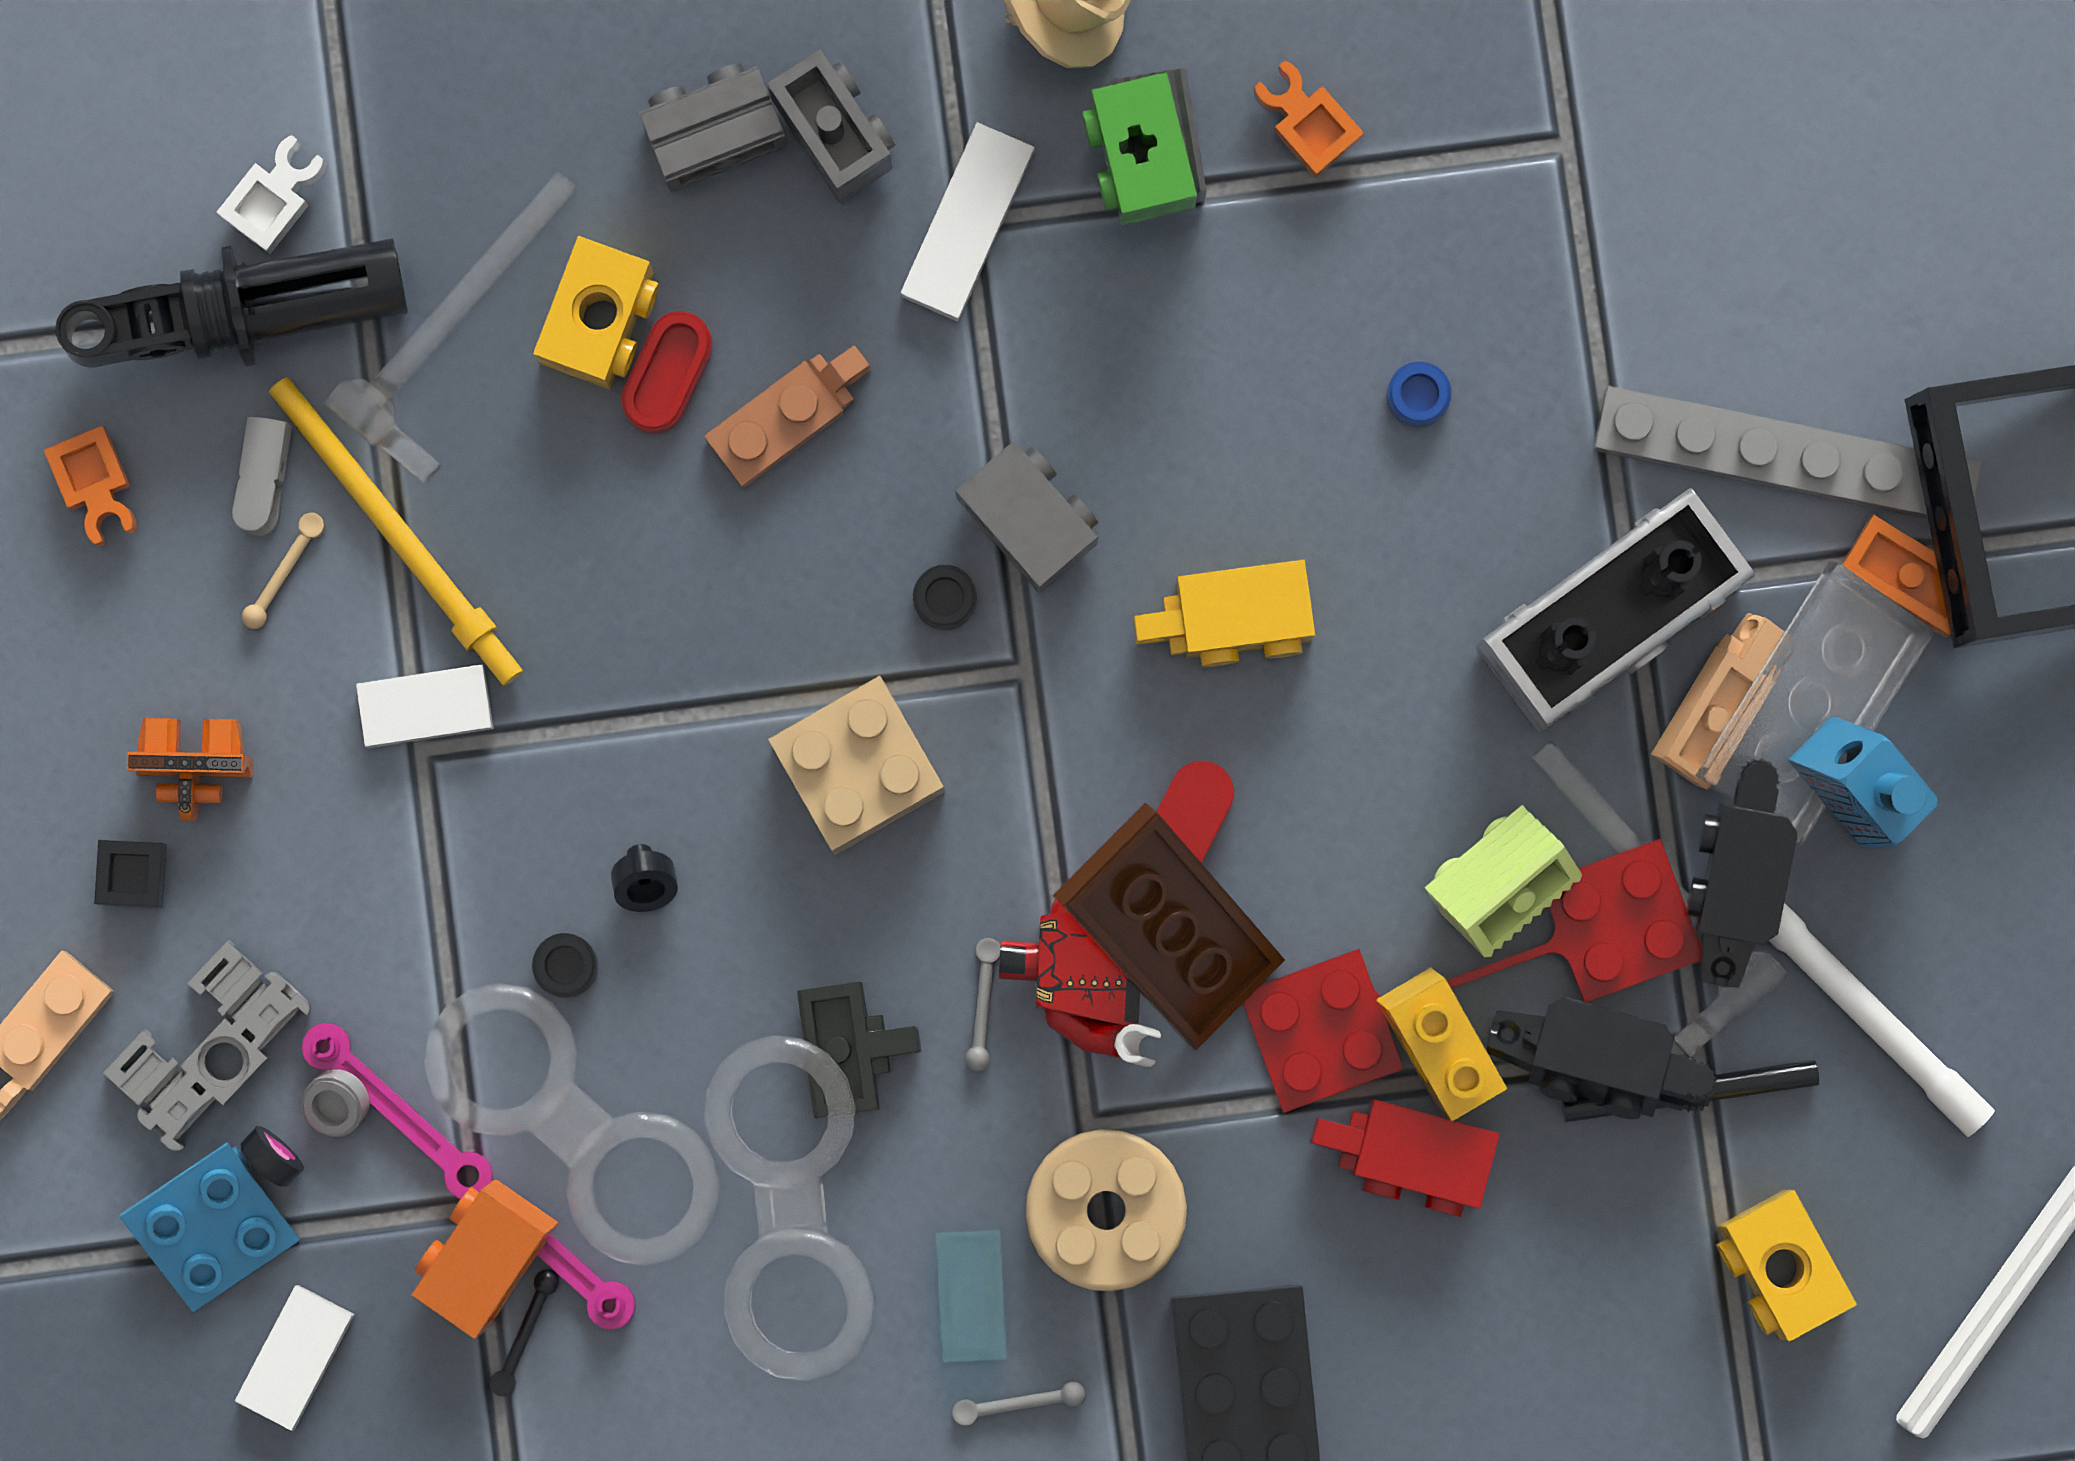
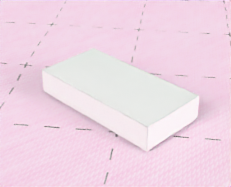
M482 664L356 684L366 748L494 729L485 666Z
M295 1285L235 1402L291 1431L295 1430L355 1314L299 1285Z

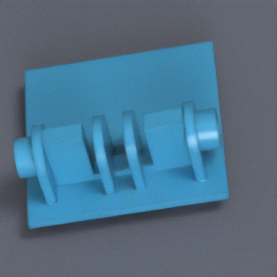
M225 1143L119 1215V1218L192 1312H195L300 1241L298 1235L249 1172L250 1165L242 1152L236 1146L231 1148L228 1143Z

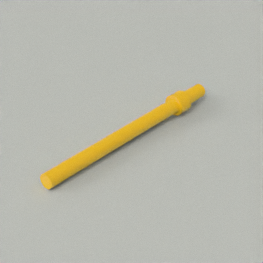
M285 377L278 381L269 390V394L455 626L451 632L467 651L474 649L503 686H507L523 673V669L495 636L494 632L497 627L481 607L474 609L292 380L289 377Z

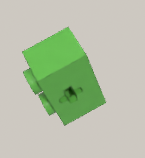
M1167 72L1093 89L1091 93L1092 109L1082 111V117L1090 149L1102 147L1108 170L1097 173L1105 210L1117 208L1122 226L1195 208L1197 192ZM1138 137L1143 148H1150L1147 154V162L1136 164L1133 154H1124L1128 150V140Z

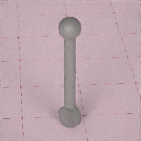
M993 938L980 940L976 947V955L981 961L973 1043L972 1048L965 1054V1063L973 1071L984 1070L990 1062V1055L985 1049L993 965L1000 958V944Z
M1071 1381L1066 1383L1061 1390L975 1404L969 1399H963L954 1405L952 1415L958 1424L970 1425L977 1417L1063 1402L1070 1407H1077L1084 1402L1086 1391L1082 1384Z

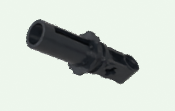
M393 238L247 265L242 261V265L239 266L237 265L232 246L222 247L220 268L213 270V272L209 273V271L198 275V273L195 274L194 269L180 271V283L141 286L116 295L73 302L66 306L59 314L55 331L58 342L67 355L78 365L88 368L130 360L158 359L189 349H193L198 359L212 357L214 349L223 350L225 347H236L245 366L256 365L254 343H258L260 347L263 340L408 313ZM368 278L369 286L258 307L246 308L245 301H253L257 298ZM150 311L152 312L155 333L153 334L148 315ZM97 320L103 323L105 333L98 345L89 349H82L73 345V331L81 322Z

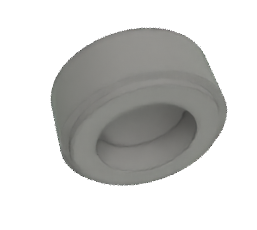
M330 1069L316 1076L305 1088L301 1098V1107L305 1119L316 1131L330 1137H342L353 1132L365 1119L369 1111L370 1100L367 1089L356 1076L344 1070Z

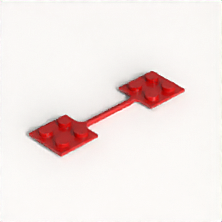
M1661 839L1578 868L1582 873L1580 882L1572 883L1570 890L1563 891L1560 899H1553L1549 907L1554 920L1555 930L1552 938L1547 943L1448 979L1446 981L1450 988L1460 986L1547 953H1557L1565 957L1569 962L1583 1001L1586 1003L1701 961V945L1690 916L1686 915L1687 908ZM1360 949L1264 983L1243 1002L1283 1113L1404 1069L1389 1030V1022L1376 1001L1381 996L1373 987Z

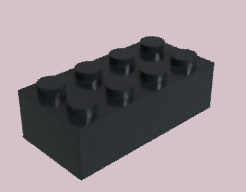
M1297 1284L1171 1297L1187 1461H1320L1303 1286Z

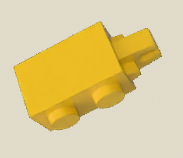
M1305 559L1178 576L1176 582L1177 595L1163 598L1165 611L1133 617L1137 645L1169 641L1171 655L1186 654V659L1200 657L1202 667L1239 662L1238 652L1263 648L1266 659L1299 655L1303 653L1301 643L1312 642L1315 637Z

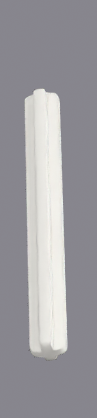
M2075 1166L2068 1173L1898 1412L1897 1422L1914 1436L1923 1439L1929 1436L2074 1232Z

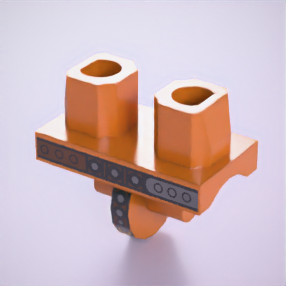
M143 718L138 739V752L127 751V771L136 772L138 776H180L179 784H157L156 801L178 803L179 815L182 821H196L200 803H222V785L200 784V777L253 778V759L244 754L241 722L233 719H203L202 753L180 752V720L172 718Z

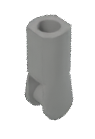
M247 417L239 469L241 477L237 484L232 515L236 525L258 537L272 533L279 522L282 497L281 485L284 484L292 425L285 421Z

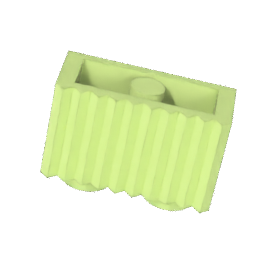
M1521 805L1508 817H1500L1494 820L1486 828L1483 838L1462 856L1449 859L1443 863L1437 870L1434 879L1424 889L1440 913L1484 957H1492L1494 949H1501L1504 941L1511 940L1515 932H1521L1524 924H1531L1533 916L1541 915L1543 908L1550 907L1553 899H1560L1562 892L1569 891L1572 883L1580 882L1582 873L1560 840H1557L1538 819H1535Z

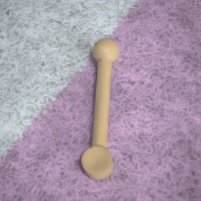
M313 512L306 513L300 518V534L256 603L247 606L242 612V622L247 628L258 629L265 624L267 619L265 610L309 541L319 538L324 533L325 522L318 514Z

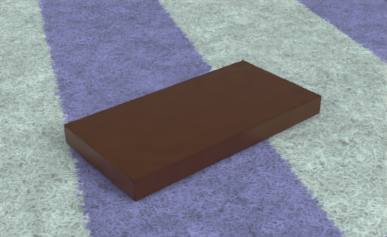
M1144 803L1053 895L1178 1035L1195 1051L1285 961L1282 955L1165 820L1147 803Z

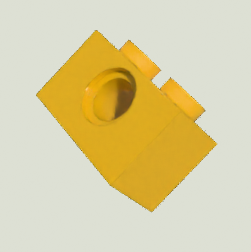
M578 236L533 352L538 363L609 390L616 375L625 378L637 349V342L630 340L638 316L645 319L649 317L660 287V283L652 281L654 270L651 263ZM598 301H607L617 307V315L609 327L594 330L584 325V314L591 304Z
M1429 968L1376 999L1437 1109L1449 1120H1456L1507 1090L1505 1083L1446 979L1434 969Z
M1783 1190L1718 1225L1725 1240L1716 1244L1717 1249L1733 1277L1737 1278L1744 1274L1756 1297L1747 1301L1765 1335L1775 1331L1779 1340L1790 1342L1857 1305L1795 1190ZM1784 1249L1795 1259L1796 1274L1790 1283L1777 1287L1770 1282L1766 1275V1262L1771 1254Z

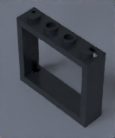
M2075 365L1928 387L1904 399L1954 649L2075 629V604L2001 617L1997 616L1956 410L1957 406L2075 388Z

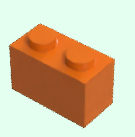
M497 1179L482 1188L480 1192L472 1187L469 1188L449 1217L457 1226L446 1243L443 1244L436 1239L414 1270L423 1278L411 1295L474 1339L490 1327L559 1223Z

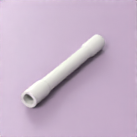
M1784 903L1779 933L1769 942L1779 951L1786 953L1924 1089L1928 1099L1967 1137H1970L1980 1129L1993 1115L1995 1110L1956 1071L1946 1067L1808 931L1804 921Z

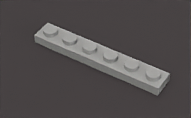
M1607 386L1604 390L1593 451L1928 519L1915 451L1912 447L1613 386ZM1966 459L1975 499L1981 461Z

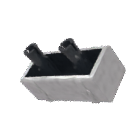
M1689 488L1660 510L1658 508L1653 509L1635 522L1633 530L1530 605L1523 604L1503 618V624L1484 637L1475 647L1532 726L1540 733L1568 712H1575L1593 699L1595 692L1625 670L1632 674L1667 649L1669 645L1666 641L1698 617L1704 618L1726 602L1725 598L1752 579L1755 573L1698 495Z

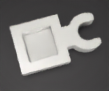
M292 135L285 138L277 147L275 153L276 166L269 174L255 163L216 212L220 218L269 255L309 206L305 200L295 193L301 186H309L316 183L323 176L327 166L324 159L316 155L308 167L304 169L293 168L291 166V158L298 151L301 144Z

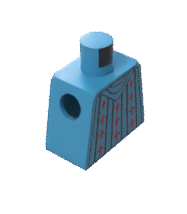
M1831 716L1788 759L1790 764L1859 846L1863 848L1897 846L1939 803L1937 796L1889 739L1882 734L1835 716ZM1846 752V764H1838L1840 757Z

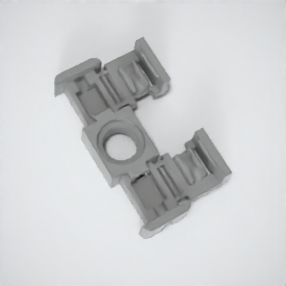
M230 940L226 941L187 984L199 995L207 990L222 1004L217 1011L222 1016L228 1013L235 1022L232 1023L226 1017L181 1064L180 1067L187 1073L184 1074L176 1067L179 1062L174 1057L167 1063L151 1048L156 1041L146 1029L103 1072L138 1106L144 1101L152 1108V1111L149 1113L142 1106L137 1114L138 1120L148 1130H153L161 1138V1142L172 1151H179L185 1146L178 1138L215 1099L224 1105L268 1058V1055L262 1049L300 1009L304 1014L308 1015L311 1010L310 1002L277 972H270L264 976L271 982L269 986L260 980L259 977L263 973L235 948L236 945ZM226 961H228L229 963L218 973V975L207 986H205L202 983H206L219 970V968ZM230 1043L241 1052L243 1066L240 1073L234 1078L227 1080L218 1079L208 1070L206 1064L207 1053L215 1044ZM147 1047L148 1049L126 1072L121 1069L122 1067L126 1069L141 1051Z

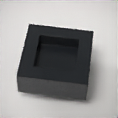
M98 840L94 904L163 908L167 845L152 842Z

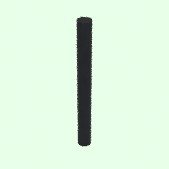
M1815 1060L1715 1074L1714 1076L1717 1077L1715 1083L1717 1085L1713 1089L1711 1101L1819 1085L1817 1063ZM1580 1097L1575 1102L1561 1101L1565 1123L1613 1116L1603 1110V1104ZM1657 1104L1656 1109L1667 1108V1107L1661 1106V1105H1658V1104Z

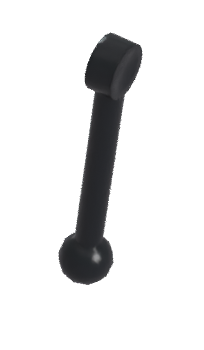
M541 1270L536 1274L534 1278L535 1294L502 1370L494 1373L490 1378V1389L497 1396H507L516 1388L517 1382L514 1372L547 1296L554 1293L559 1285L558 1276L551 1270Z

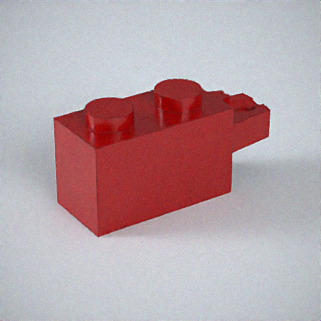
M1374 1099L1370 1100L1367 1114L1352 1112L1349 1126L1316 1118L1310 1143L1342 1152L1338 1167L1350 1170L1351 1175L1365 1178L1362 1191L1399 1200L1402 1189L1427 1195L1424 1208L1462 1217L1464 1206L1477 1209L1481 1207L1500 1133Z

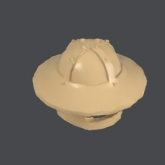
M1003 0L1006 7V22L1011 23L1013 26H1018L1020 32L1042 56L1065 68H1090L1113 53L1123 32L1124 13L1131 0Z

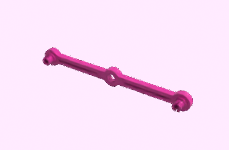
M322 1023L308 1030L303 1038L302 1051L309 1065L317 1070L324 1071L340 1069L356 1076L367 1089L370 1104L445 1171V1184L451 1194L461 1199L469 1188L472 1187L480 1192L482 1188L493 1181L492 1165L487 1158L479 1153H462L351 1052V1040L343 1028L336 1024ZM465 1165H472L479 1172V1180L471 1187L462 1185L458 1178L460 1169ZM551 1234L538 1253V1256L587 1300L588 1315L594 1324L601 1328L612 1330L620 1328L629 1322L635 1312L636 1305L634 1294L621 1282H604Z

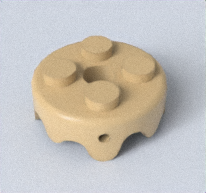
M1094 1130L1078 1134L1063 1141L1040 1163L1032 1177L1027 1192V1228L1038 1255L1054 1273L1069 1283L1088 1290L1112 1292L1132 1288L1151 1279L1168 1264L1179 1247L1186 1227L1187 1203L1184 1188L1173 1164L1160 1149L1145 1139L1124 1131ZM1102 1191L1116 1193L1121 1197L1125 1205V1216L1122 1222L1117 1227L1109 1230L1095 1227L1087 1215V1206L1090 1199Z

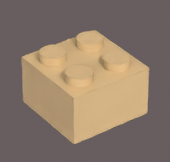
M881 676L874 678L768 739L834 855L839 854L945 793L943 784Z

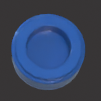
M1412 362L1401 367L1393 375L1387 389V403L1391 413L1398 421L1410 427L1421 428L1434 424L1445 414L1451 401V385L1447 376L1440 368L1427 362Z

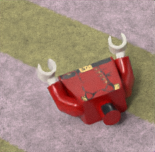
M1056 899L1050 908L1049 915H1043L1040 918L1039 943L1001 941L999 979L1037 981L1036 1008L1044 1010L1045 1019L1050 1028L1083 1051L1121 1057L1129 1063L1144 1067H1152L1155 1064L1156 1060L1141 1057L1139 1053V1044L1144 1037L1149 1035L1161 1038L1159 1031L1139 1025L1140 991Z

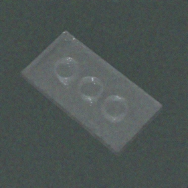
M1829 561L1695 776L1733 802L1737 780L1741 779V775L1738 774L1742 772L1741 766H1745L1747 764L1746 761H1753V758L1757 760L1762 758L1766 762H1771L1772 766L1778 768L1776 772L1780 774L1778 781L1781 782L1777 784L1779 793L1775 813L1788 817L1798 832L1796 845L1802 846L1825 810L1826 805L1790 764L1788 759L1831 716L1874 731L1935 631L1841 563ZM1846 752L1840 757L1838 764H1846Z

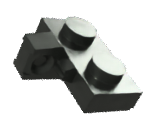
M863 982L798 990L814 1118L879 1110L875 1074L890 1072L888 1058L890 1056L921 1052L918 1027L911 1026L885 1030L883 1015L867 1017Z

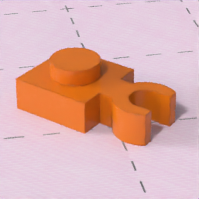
M1284 60L1279 65L1278 72L1288 82V91L1282 95H1274L1267 90L1265 85L1259 82L1254 86L1253 93L1260 106L1271 112H1281L1285 117L1275 126L1274 133L1316 179L1363 138L1364 132L1323 86L1308 98L1302 91L1300 72L1293 64Z
M101 425L44 449L67 508L74 511L87 506L88 512L85 516L84 528L88 538L98 547L106 545L105 537L101 532V524L108 516H119L121 525L128 534L137 532V521L134 514L122 503L117 502L114 495L131 486L107 428Z

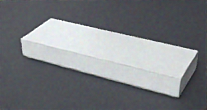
M976 123L901 290L900 295L902 298L959 322L1035 152L1034 146L981 123Z

